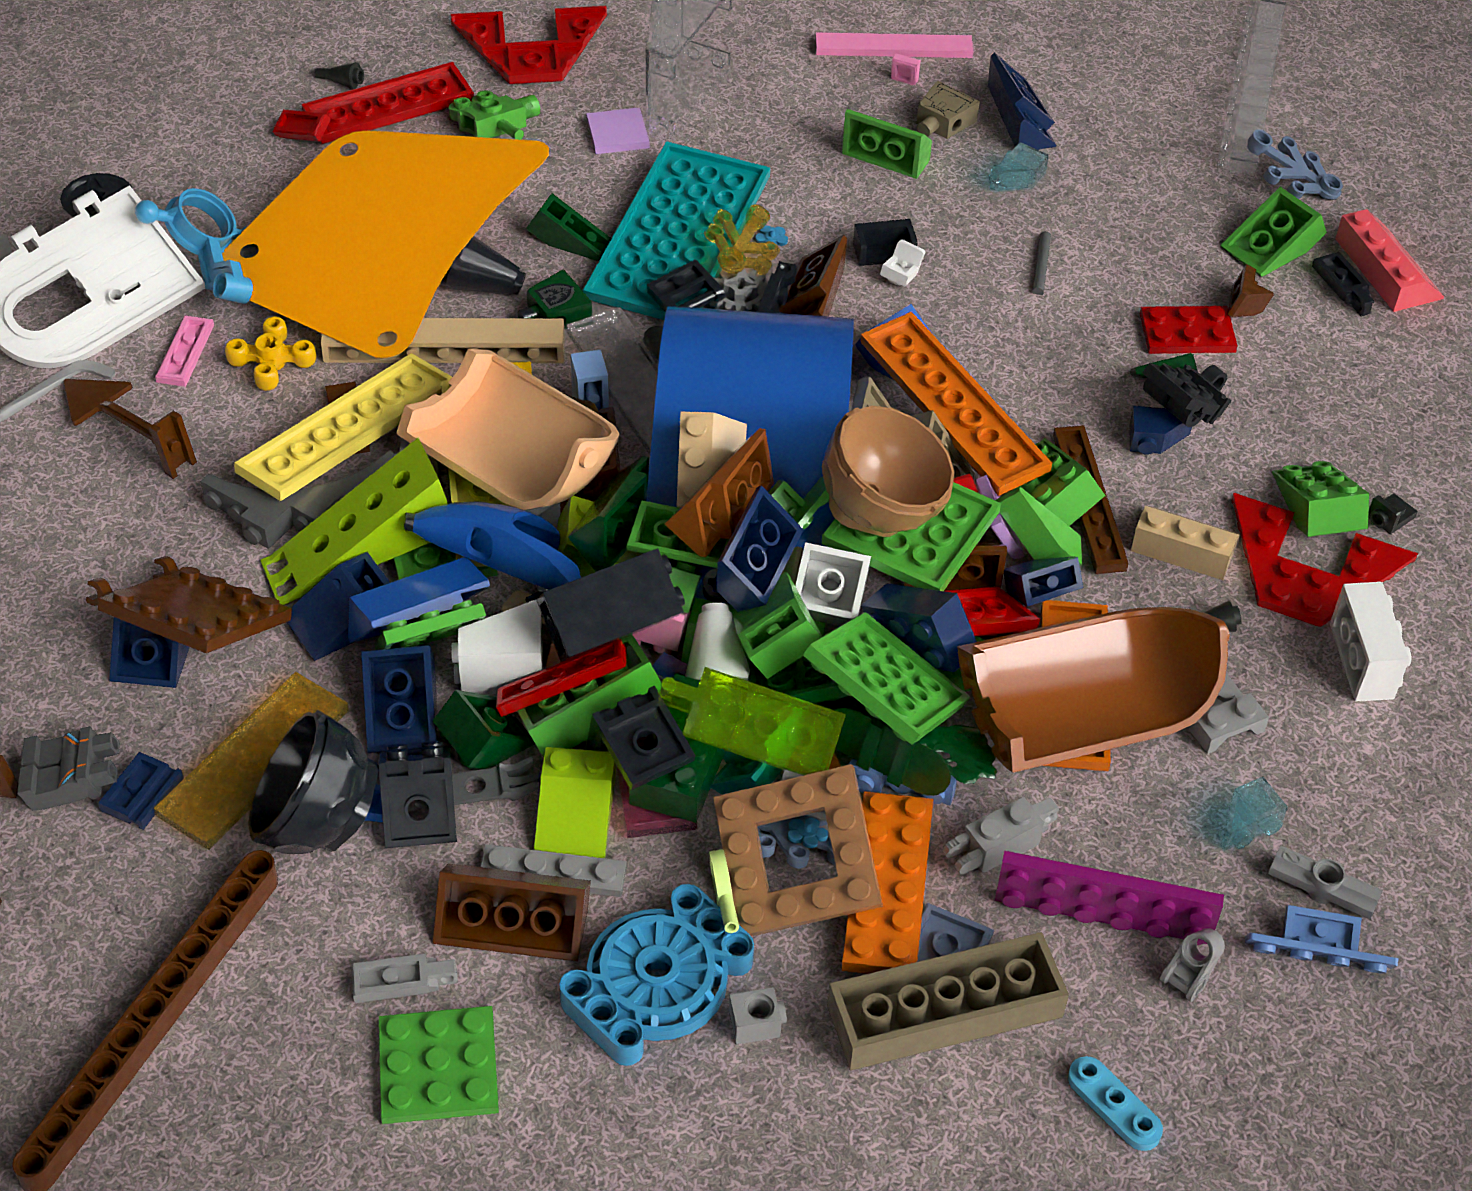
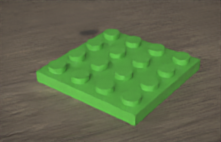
M953 482L951 497L944 509L917 529L901 531L890 537H882L842 525L837 519H834L822 535V544L829 548L871 556L869 566L914 587L944 591L999 514L1001 503Z
M866 612L813 642L803 654L811 662L815 670L828 675L838 684L839 689L843 693L856 698L865 706L866 711L871 716L884 721L892 728L893 733L898 738L908 741L912 745L963 708L970 698L968 694Z

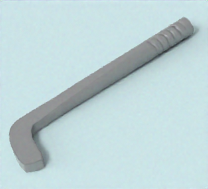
M80 360L73 362L0 408V423L62 384L65 379H70L80 372L92 373L105 379H112L116 373L115 369L94 361Z

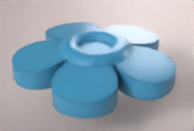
M766 225L761 227L760 233L756 235V242L765 244V248L773 250L777 248V244L780 246L786 245L788 237L785 236L786 231L783 227L774 228Z
M807 818L805 824L800 819H793L789 822L790 831L788 832V839L792 843L797 844L803 841V846L806 848H815L818 846V841L827 840L828 830L819 828L820 821L815 818Z

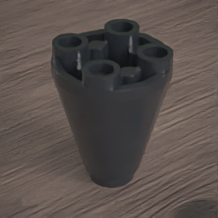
M473 236L453 261L442 279L441 285L451 289L504 295L514 293L519 295L526 273L520 271V267Z

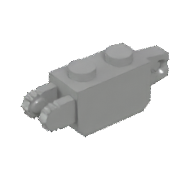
M1022 797L966 825L964 833L948 841L942 851L947 858H952L965 851L968 853L957 860L954 866L960 875L978 867L982 872H987L1002 864L1004 850L1022 854L1036 847L1041 841L1042 833L1048 830V824L1057 819L1059 807L1051 798L1031 805L1025 797Z

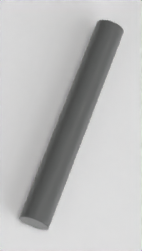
M1046 231L1040 234L1032 290V293L1037 295H1043L1051 241V234Z

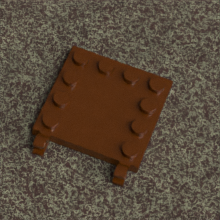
M168 556L154 560L155 564L163 567L164 573L154 574L152 580L135 586L112 591L109 583L103 578L90 580L87 584L96 589L97 595L94 594L86 597V602L92 606L98 605V611L203 653L212 652L291 621L292 608L280 604L279 600L253 594V591L246 587H235L227 584L223 578L209 577L201 574L200 570L194 567L178 569L175 561Z

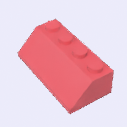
M1365 209L1342 215L1335 238L1336 241L1393 312L1444 298L1442 293L1385 224L1369 210Z

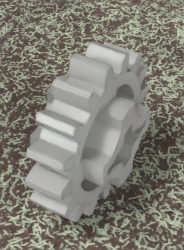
M731 268L728 275L720 272L719 278L714 279L722 286L725 298L719 302H711L710 306H715V309L757 312L768 284L766 276L757 277L756 270L747 273L745 268H742L740 272H736Z

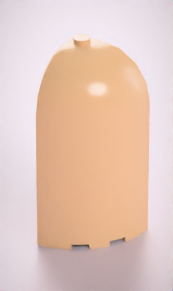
M479 349L467 350L458 371L448 382L451 387L440 396L434 394L425 401L405 405L396 432L398 436L409 443L419 437L426 454L501 502L522 510L558 504L581 491L607 462L620 435L616 427L601 415L490 350Z

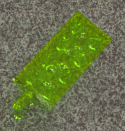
M707 667L704 668L698 688L675 681L671 677H666L663 679L659 694L666 706L689 713L683 730L685 737L801 775L829 769L846 714Z

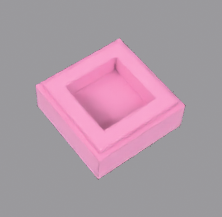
M896 53L892 58L891 78L910 85H916L919 80L921 60Z

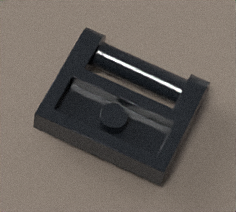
M696 259L646 284L647 293L665 312L668 306L701 308L713 301L719 302L725 298L722 286ZM704 288L707 289L706 292L681 304L680 306L676 305L677 302L697 293L698 291Z

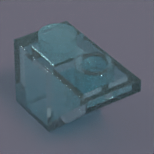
M1020 142L1012 151L1009 150L999 165H994L989 174V180L991 181L990 191L998 193L1033 189L1046 175L1049 155Z
M1263 776L1234 789L1220 844L1223 851L1233 847L1242 849L1248 846L1255 837L1261 834L1266 836L1273 835L1283 826L1288 806Z

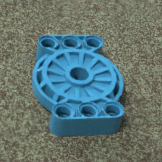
M682 884L672 891L671 910L649 909L625 915L610 924L598 936L590 950L587 971L570 970L561 977L559 983L561 1007L615 1062L624 1066L633 1065L639 1062L643 1056L644 1040H673L691 1034L704 1026L718 1012L726 995L728 975L742 976L748 973L753 966V938L740 925L738 931L734 933L726 932L720 907L700 888L691 884ZM688 906V907H692V908H691V909H684V908H682V907ZM714 929V930H717V931H716V932H709V931H706V930ZM739 952L743 955L736 956L731 953ZM647 965L650 970L661 969L665 971L670 968V971L664 976L655 977L646 973L645 967ZM720 986L716 995L714 996V987ZM573 992L583 993L579 996L570 995ZM598 1016L608 1017L606 1020H596L595 1018ZM626 1040L634 1042L631 1045L620 1044V1042Z

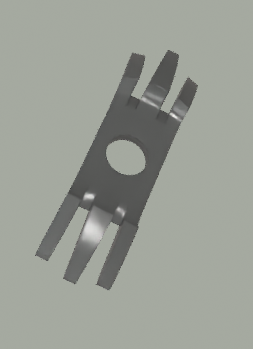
M532 756L515 764L499 763L496 768L452 774L454 805L509 798L512 801L518 800L538 789V782L541 781L542 772L517 777L534 766ZM474 779L481 780L486 785L484 790L479 793H470L465 789V786ZM415 800V806L429 810V806L425 801Z

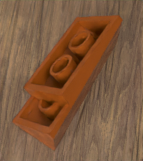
M759 428L737 448L665 523L673 533L700 557L706 558L720 538L730 539L758 486L762 485L767 491L773 486L774 480L766 429Z

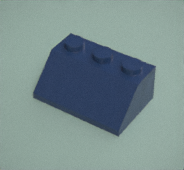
M762 485L756 488L717 562L716 590L737 612L766 605L804 530Z

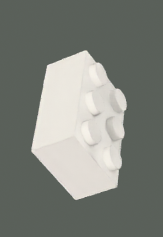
M1383 582L1343 584L1330 627L1354 700L1356 702L1394 699L1398 688L1403 684L1405 670L1411 664V652L1409 647L1405 646L1403 642L1402 626L1400 621L1395 619L1392 598L1390 595H1387Z

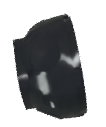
M319 710L315 713H306L294 723L282 738L259 781L250 809L248 821L249 836L254 842L283 854H306L319 848L330 852L336 851L358 831L369 812L379 771L378 763L367 758L362 744L349 729Z

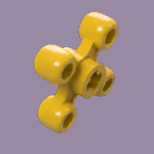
M277 316L269 317L264 321L263 335L256 339L254 345L247 344L246 341L236 338L228 341L225 346L226 359L230 365L241 367L249 361L259 363L254 369V380L257 387L263 391H270L277 387L279 383L278 370L283 368L286 362H293L300 368H309L314 365L316 350L313 343L308 340H299L293 345L283 344L287 338V326L285 321Z

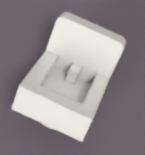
M901 239L897 243L893 256L883 264L880 275L886 277L892 284L905 287L918 273L925 250Z

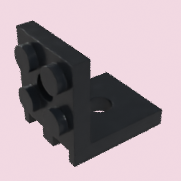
M655 685L648 688L646 694L628 697L617 702L615 708H606L600 712L593 713L591 716L586 750L610 752L631 790L695 760V753ZM641 737H650L655 741L656 747L652 750H643L638 746L637 740Z
M428 741L422 743V748L408 749V744L386 746L387 751H380L379 757L385 848L457 842L450 745L443 746L442 741ZM414 800H423L428 804L429 812L422 818H415L408 812L409 804Z

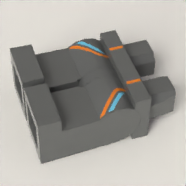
M91 726L80 728V731H71L63 737L43 741L38 736L24 738L21 759L23 767H20L18 795L32 811L45 810L80 801L87 796L91 799L101 797L102 786L117 782L118 772L115 764L111 760L104 761V758L119 754V740L112 732L97 735Z

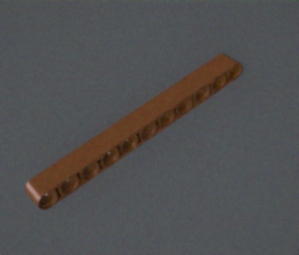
M254 850L241 860L13 1158L12 1167L24 1191H47L53 1186L276 889L278 874L274 858L269 852ZM180 984L176 987L170 988L172 985ZM158 1013L153 1017H148L150 1014ZM136 1042L133 1046L125 1047L129 1043ZM107 1073H113L109 1077L101 1078L103 1075ZM89 1103L86 1108L77 1110L79 1106ZM66 1135L63 1139L53 1142L56 1137ZM42 1167L38 1172L28 1174L32 1169Z

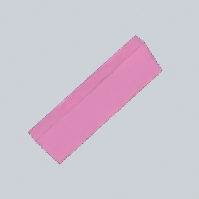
M184 316L155 376L157 383L186 387L214 327L213 319Z

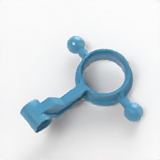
M191 188L183 191L180 196L171 199L164 210L158 209V206L150 200L140 201L136 205L135 215L140 222L145 224L153 223L156 220L165 222L171 236L182 247L198 255L205 289L212 290L216 298L241 304H246L250 300L253 291L252 280L243 276L240 262L233 260L224 261L222 256L224 250L231 244L232 239H236L247 226L242 229L236 228V220L232 211L220 198L206 190ZM182 206H193L207 213L220 228L221 238L206 235L195 228L186 218ZM248 244V245H246V246H244V247L251 248V247H255V246H257V245H255V244Z

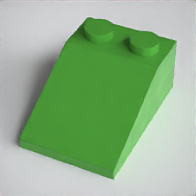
M1279 187L1220 246L1244 265L1247 264L1255 268L1256 273L1263 277L1307 253L1327 232L1320 213L1282 187Z

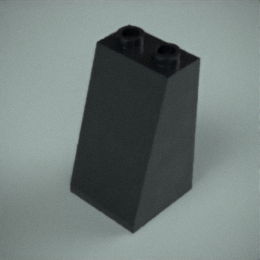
M657 548L545 591L539 596L536 602L560 662L618 639L628 637L677 617L684 612L682 608L685 605L684 596L678 586L674 587L669 576V574H672V567L665 554L661 555Z

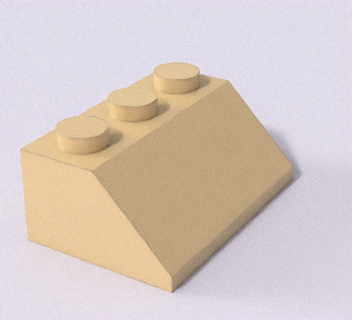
M681 412L677 486L678 508L746 441L747 424L713 412Z
M1145 506L1135 530L1131 551L1224 580L1240 534L1152 506Z

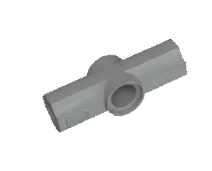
M1282 845L1279 847L1268 873L1273 877L1307 891L1310 898L1318 903L1327 904L1332 902L1368 919H1371L1383 892L1382 889L1345 874L1344 868L1335 860L1321 859L1316 861Z

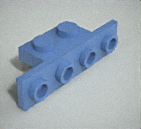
M1288 905L1285 911L1282 938L1257 933H1249L1245 936V943L1254 944L1253 951L1275 954L1276 949L1290 951L1291 958L1311 961L1313 955L1327 957V964L1340 967H1349L1350 962L1364 964L1365 971L1386 974L1387 968L1392 969L1398 966V958L1358 951L1361 917Z

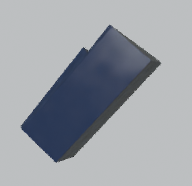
M994 52L990 56L988 88L1017 153L1056 147V143L1047 131L1055 122L1027 79Z

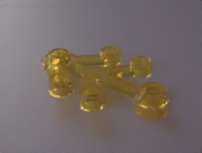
M752 205L746 215V226L739 235L732 221V215L724 209H719L713 217L714 223L709 224L704 235L709 241L716 243L720 251L717 260L722 270L730 274H737L742 272L744 268H753L758 274L766 275L772 267L771 261L780 253V248L771 241L756 243L750 242L756 231L763 229L770 220L769 212L760 205ZM724 230L729 240L731 241L733 247L729 246L726 239L724 238ZM743 253L761 254V255L758 256L757 258H752V257H745V255H744Z

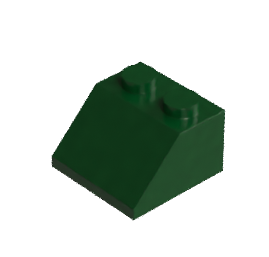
M455 690L433 719V722L441 731L442 739L453 746L459 754L458 759L466 767L471 769H489L535 745L531 735L513 713L501 717L496 709L497 697Z

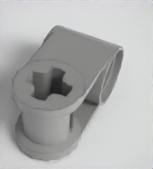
M1204 928L1188 935L1183 940L1175 956L1163 970L1160 981L1164 984L1169 982L1185 993L1188 1001L1193 1002L1207 984L1212 970L1224 952L1225 944L1222 936L1211 928ZM1198 939H1202L1207 943L1209 947L1208 956L1199 952L1197 948Z

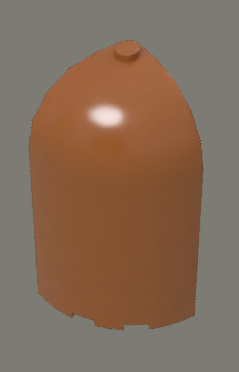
M1147 607L1114 611L957 646L964 689L972 690L977 708L972 710L976 724L981 734H989L994 743L991 751L1008 770L1014 773L1170 735L1195 724L1213 706L1225 682L1230 634L1223 620L1206 613L1183 608Z

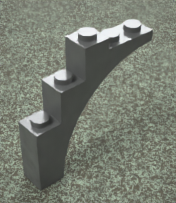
M388 451L371 465L348 477L328 484L299 489L282 501L277 500L262 489L230 483L212 474H208L200 481L203 500L211 509L217 510L219 508L228 513L229 517L236 523H242L243 535L248 542L253 545L259 543L269 549L293 526L298 532L303 530L396 454Z

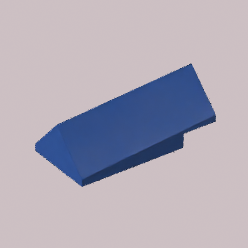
M463 557L349 597V642L353 643L380 636L383 630L387 628L386 625L406 619L407 625L414 623L420 619V615L430 611L439 610L440 615L448 613L453 605L467 601L490 587L489 580L468 558Z

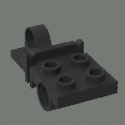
M1149 363L1142 372L1147 377L1143 390L1160 405L1167 408L1171 414L1187 427H1193L1201 420L1205 423L1213 424L1217 417L1220 418L1231 403V399L1226 398V395L1221 392L1227 381V374L1216 365H1211L1202 373H1198L1196 370L1191 369L1190 365L1186 364L1182 369L1177 367L1174 370L1165 363L1161 366Z

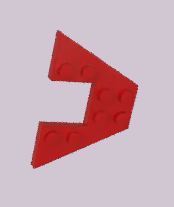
M607 7L555 8L558 40L506 43L503 11L450 15L451 24L509 84L563 81L606 18Z
M1233 493L1231 502L1234 505L1238 521L1237 526L1241 533V542L1245 558L1248 561L1251 582L1255 589L1256 602L1262 608L1322 627L1333 616L1343 584L1384 582L1390 580L1397 572L1416 561L1418 555L1416 552L1358 533L1355 534L1340 576L1278 556L1295 512L1237 493Z

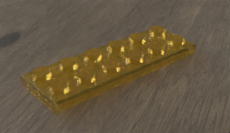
M295 672L154 807L156 817L210 850L251 809L259 781L282 738L294 723L306 713H315L317 710L338 722L349 711L348 703Z

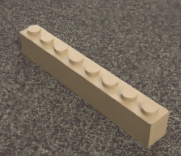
M423 318L408 348L402 353L388 358H375L327 335L322 334L321 337L324 363H396L411 353L428 363H462L468 349L490 350L509 362L564 363V319ZM391 331L384 332L378 337L377 342L384 347L390 346L396 342L397 334Z

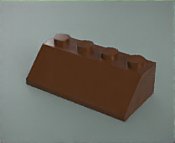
M448 863L439 872L433 944L578 962L588 913L591 880Z

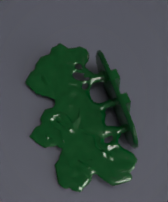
M845 696L837 701L825 700L813 703L816 710L830 713L826 719L825 729L834 747L857 760L856 765L862 769L869 771L872 768L887 776V782L898 788L902 784L926 796H935L945 792L950 785L951 775L963 784H975L981 777L988 779L996 778L995 774L998 771L992 765L996 756L988 745L986 735L981 734L979 728L965 725L937 726L912 745L908 741L898 738L893 733L892 728L884 721L871 716L866 711L865 706L853 696ZM937 752L948 753L950 758L944 759ZM948 762H955L957 765L952 767L948 765Z

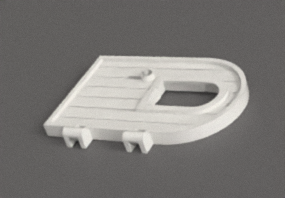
M130 185L100 202L97 194L91 190L72 201L73 208L78 215L39 237L34 227L30 225L11 236L12 244L17 250L0 261V349L12 359L36 368L68 366L73 362L85 360L204 290L205 282L157 220L153 223L145 224L136 218L135 207L141 199ZM92 204L98 214L90 218L84 208ZM31 239L37 249L28 253L23 243ZM67 273L72 275L76 285L82 288L86 298L88 297L91 300L90 303L39 331L24 329L13 318V309L18 302ZM137 285L140 286V287L137 288L136 290H134V291H132L131 293L125 295V292L131 290L132 288L136 287Z

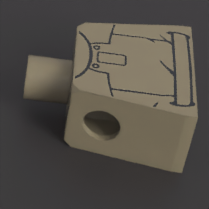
M937 81L918 105L917 132L927 137L934 132L948 139L977 121L980 101Z

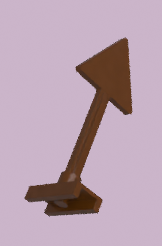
M65 379L63 381L74 426L81 424L99 411L106 413L150 439L156 447L165 474L172 479L178 476L176 468L187 461L192 466L197 463L182 416L173 410L152 425L113 402L133 388L131 382Z

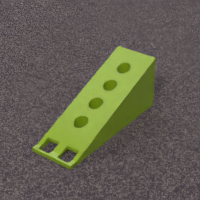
M419 437L273 554L261 559L275 598L279 600L280 604L285 605L303 597L336 566L365 552H368L375 563L379 565L430 543L416 533L405 531L404 529L406 512L417 514L430 507L448 504L439 478ZM286 558L288 564L279 572L270 575L267 565ZM294 578L297 586L286 595L278 596L276 588L283 585L287 580Z

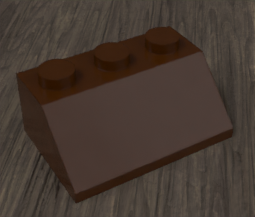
M977 543L944 591L987 587L1001 588L1007 546L1001 543ZM903 582V586L914 587L908 583Z

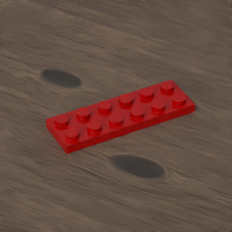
M449 62L301 105L302 111L326 113L331 119L320 140L321 144L353 132L370 131L449 108V105L457 98L464 97L472 101L474 92L454 62Z

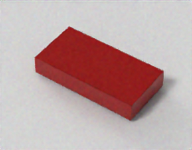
M283 109L272 132L275 136L281 138L320 142L331 119L326 113Z

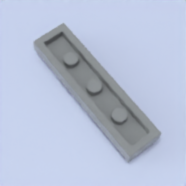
M485 844L480 867L591 880L590 894L622 897L627 861Z

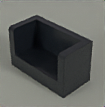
M911 219L854 224L853 246L859 266L884 264L893 256L897 243L901 239L917 246V238Z

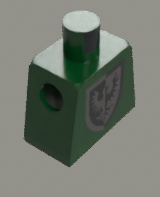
M561 270L529 288L527 291L528 307L517 312L518 318L564 319V330L592 322L591 300L565 270Z

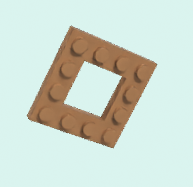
M852 764L713 797L738 923L751 937L883 907L855 768ZM825 810L838 877L770 892L757 826Z

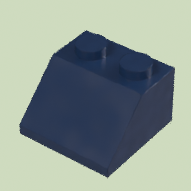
M114 617L109 681L176 688L190 647Z

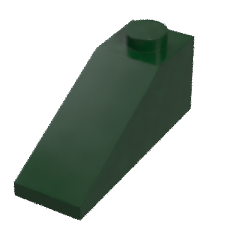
M551 193L526 227L528 231L548 246L595 261L601 259L612 239L553 193Z

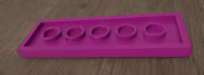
M1004 850L995 901L1003 902L1005 906L1010 908H1021L1023 906L1037 909L1042 914L1048 916L1062 914L1075 917L1076 920L1083 923L1096 921L1111 924L1117 930L1136 929L1145 931L1150 936L1156 938L1170 936L1184 940L1188 935L1204 928L1216 929L1223 908L1224 894ZM1198 939L1197 945H1201L1203 943L1207 944L1202 939Z

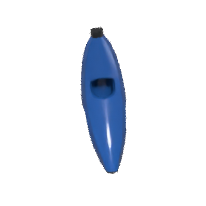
M454 502L430 507L417 514L406 512L404 520L405 531L414 532L441 548L526 582L551 590L581 578L578 566L558 551L560 532L549 521L531 512L487 502Z

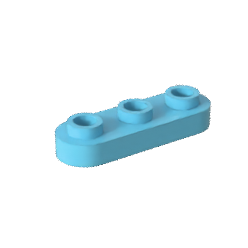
M1085 1056L1073 1061L1068 1073V1082L1071 1088L1132 1148L1141 1151L1155 1148L1163 1134V1126L1160 1119L1098 1059ZM1082 1071H1091L1094 1076H1086ZM1117 1097L1122 1103H1114L1110 1098ZM1144 1124L1148 1126L1150 1130L1143 1131L1138 1127V1125Z

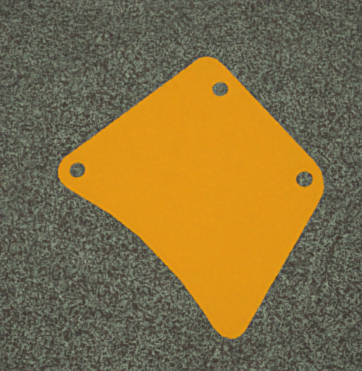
M358 131L350 133L328 145L222 253L223 260L240 262L243 276L252 280L253 291L249 301L375 358L393 357L402 353L412 343L437 287L457 255L497 206L544 163L549 156V147L547 144L535 140L387 131ZM347 143H355L358 146L357 152L350 156L340 154V148ZM248 244L258 246L259 251L255 256L244 258L240 255V250ZM391 331L397 334L396 342L390 346L384 347L377 342L378 337L384 332Z

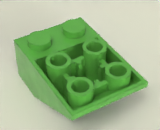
M1044 438L1035 445L1052 462L1051 471L1020 487L1070 526L1106 495L1085 467Z
M1316 461L1312 463V466L1304 467L1286 465L1281 470L1272 471L1289 511L1295 512L1293 519L1297 528L1307 537L1368 529L1369 493L1330 462Z
M787 571L780 576L766 605L737 612L733 607L731 608L737 635L749 659L767 679L801 658L810 644L822 638Z

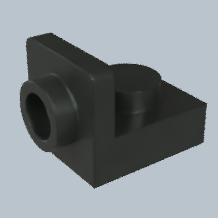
M1395 493L1386 499L1377 495L1372 499L1368 518H1370L1373 525L1384 529L1391 535L1416 518L1418 511Z

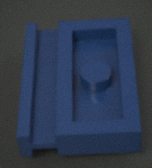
M138 752L118 777L117 782L110 787L98 802L100 811L126 823H135L140 829L144 830L184 779L182 770L179 768L176 770L169 767V764Z

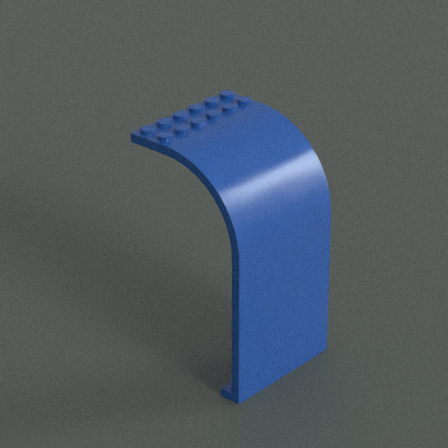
M668 306L660 345L646 501L677 507L681 412H713L747 424L746 440L759 428L766 429L774 480L773 486L778 480H784L803 499L816 482L823 477L822 463L833 430L844 415L849 412L854 318ZM829 502L820 506L812 515L814 517L813 521L803 530L795 547H802L804 550L805 542L825 546L822 544V535L835 519L829 508ZM669 559L670 564H677L678 560ZM690 563L697 566L695 572L702 573L695 598L707 600L702 592L703 579L706 573L715 568ZM716 580V581H715V584L712 585V586H713V592L719 593V592L716 590V588H717V580Z

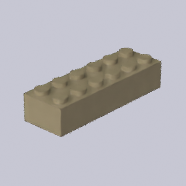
M1039 932L829 983L827 1008L849 1070L852 1071L1063 1018L1069 993L1043 933Z

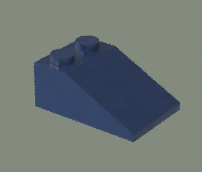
M430 645L361 651L367 753L387 751L386 746L392 744H408V749L422 748L423 742L437 741V726L433 722L437 715L435 659Z

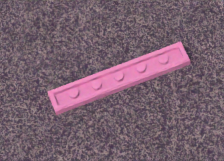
M816 32V55L894 57L897 53L908 57L973 58L972 35Z

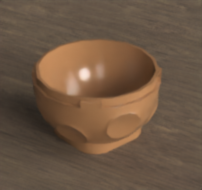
M869 406L859 409L857 407L846 413L833 430L822 463L824 484L829 494V508L834 518L849 528L882 537H890L901 531L917 529L931 518L937 516L951 497L955 473L949 453L941 443L942 441L929 427H926L919 420L894 408Z

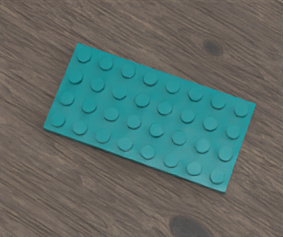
M666 141L585 285L583 292L591 301L664 320L666 312L647 293L646 284L694 259L713 278H718L770 177L771 167ZM704 288L698 291L697 293L677 302L676 305L680 306L681 304L706 292L707 289Z

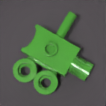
M484 90L478 92L472 98V101L464 97L455 99L449 105V117L451 120L459 122V130L461 132H469L475 137L492 138L506 133L514 139L521 140L524 136L521 128L527 127L526 119L538 116L541 109L535 95H528L514 100L507 95L498 97L493 92Z

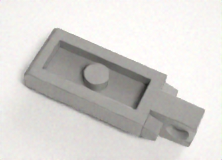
M426 953L351 964L355 1003L427 994L438 991L440 985L458 983L455 959L437 961L436 958L426 957Z

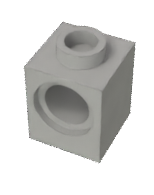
M774 987L729 994V1016L736 1045L780 1037L781 1024L787 1023L784 1002L777 1001ZM754 1014H762V1015H764V1016H766V1017H764V1018H754L752 1015H754Z

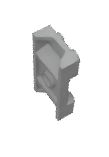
M1226 673L1225 682L1213 706L1195 724L1188 726V729L1205 752L1209 754L1216 751L1231 736L1249 729L1257 735L1265 732L1269 716L1251 693L1243 695Z

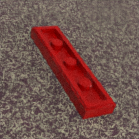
M618 639L498 688L496 709L501 717L626 667V648L622 640Z

